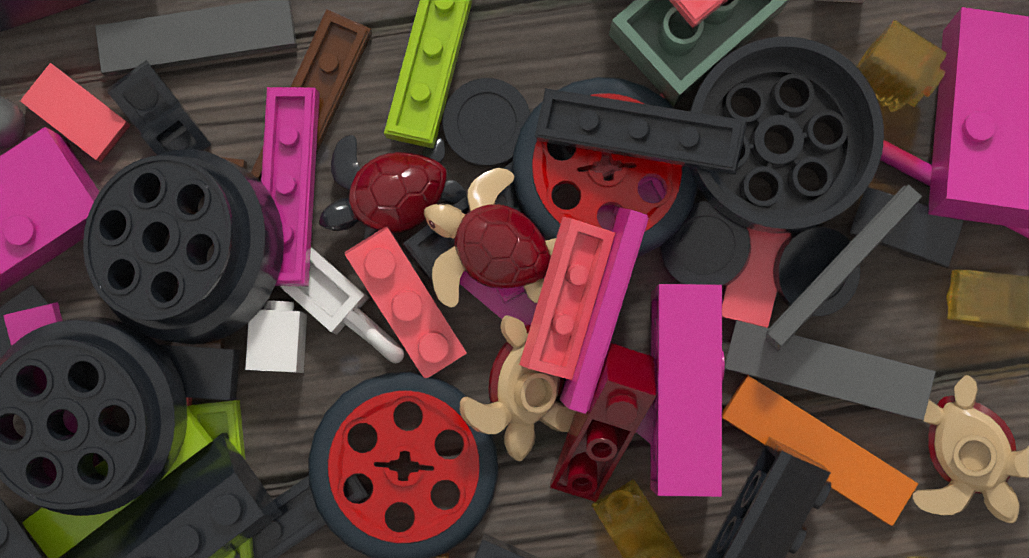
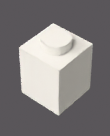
M266 301L264 310H260L248 322L245 370L304 373L307 314L294 311V302Z

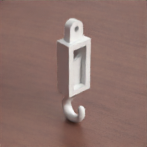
M311 247L309 287H280L330 332L337 335L347 325L371 344L387 360L392 363H399L404 357L402 347L360 309L369 297Z

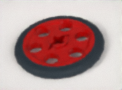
M596 77L576 81L559 89L560 91L674 109L665 98L646 86L621 78ZM542 102L533 109L520 129L513 151L512 173L514 175L513 182L517 200L526 217L534 223L545 240L557 238L563 217L602 228L597 220V212L602 206L608 204L648 215L647 218L649 219L637 257L660 247L680 229L692 210L698 186L688 166L575 147V154L570 159L556 160L549 154L547 142H541L535 138ZM602 157H608L610 165L622 168L614 172L611 181H605L601 172L591 170V168L599 165ZM646 177L657 178L664 186V198L657 203L644 201L638 194L639 181ZM560 184L573 185L580 195L579 204L570 210L558 208L552 200V190Z
M386 373L364 380L346 391L325 412L314 433L309 453V486L316 508L329 529L348 547L370 558H433L446 553L464 541L483 520L493 499L498 477L497 448L492 434H483L476 431L462 418L460 401L463 397L467 396L458 388L433 376L423 378L419 373ZM405 402L416 404L422 412L421 424L412 431L401 430L396 426L393 418L394 410L398 405ZM367 424L376 431L377 443L371 451L359 453L350 447L348 434L355 425ZM442 431H454L462 438L463 449L460 455L454 459H444L435 450V439ZM400 452H407L411 462L418 463L419 466H432L433 471L417 470V472L409 473L407 481H399L396 471L390 470L387 467H375L374 463H390V461L399 459ZM364 474L371 480L373 492L366 502L356 504L350 502L345 497L343 486L346 479L351 475ZM441 480L453 482L459 490L457 504L448 510L437 508L431 500V490ZM396 502L408 504L414 512L413 524L404 532L392 531L385 522L386 510Z

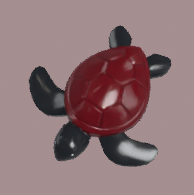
M348 135L337 142L331 160V173L339 185L350 191L349 198H341L328 205L320 216L319 225L328 230L342 231L354 227L360 221L366 225L364 240L386 226L391 233H402L419 226L426 220L424 215L426 207L438 204L440 199L449 203H458L467 194L465 189L456 180H447V171L440 164L445 157L444 142L441 139H436L434 149L424 147L421 155L407 152L387 153L370 160L360 168L357 161V139L354 135Z

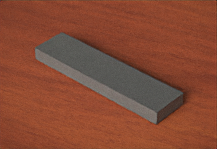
M258 0L95 25L101 73L106 77L127 74L146 60L154 69L297 47L291 0Z
M904 185L767 330L765 340L779 351L911 212L922 196L910 185L907 187Z
M736 320L725 363L726 370L924 421L936 371L796 335L777 351L765 340V335L769 328Z

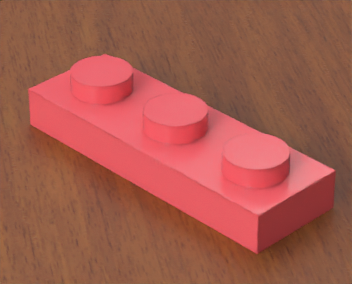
M562 218L519 365L572 380L615 232L575 219Z
M387 226L344 252L423 378H429L467 354Z

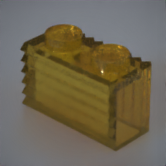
M894 20L870 44L856 67L868 80L877 100L881 101L882 107L889 105L890 112L897 111L906 103L915 107L923 96L929 97L945 74V71L939 68L947 53Z

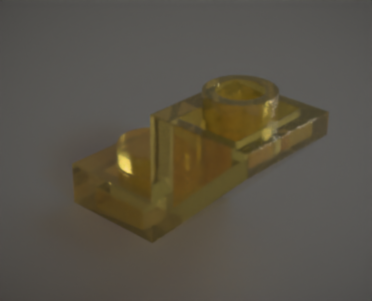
M962 269L952 270L950 288L947 292V319L974 327H1013L1029 332V277Z
M634 479L592 504L593 509L623 558H683Z

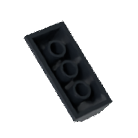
M222 433L153 488L66 553V558H225L280 516L282 512L246 460L231 443L228 434Z
M769 437L704 558H785L788 552L795 554L802 545L807 533V527L803 524L812 507L818 510L830 492L832 483L827 481L831 472L822 464Z

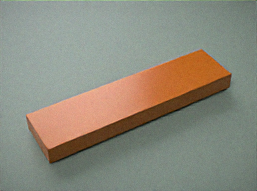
M749 375L744 377L722 412L723 420L762 445H765L768 438L771 437L825 466L831 472L827 481L832 483L831 489L890 526L894 525L918 486V483Z

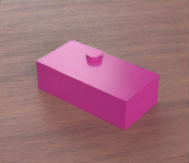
M961 7L943 30L928 214L1024 229L1029 228V16Z
M46 127L0 156V293L84 238L85 225L90 209L99 194V190L66 139Z
M659 284L651 291V356L654 357L656 397L653 401L654 410H657V420L653 422V446L650 444V489L658 496L722 497V381L725 369L724 352L722 351V285Z

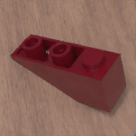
M610 343L589 412L587 411L586 414L578 411L575 412L550 481V488L594 502L598 500L656 397L653 356Z

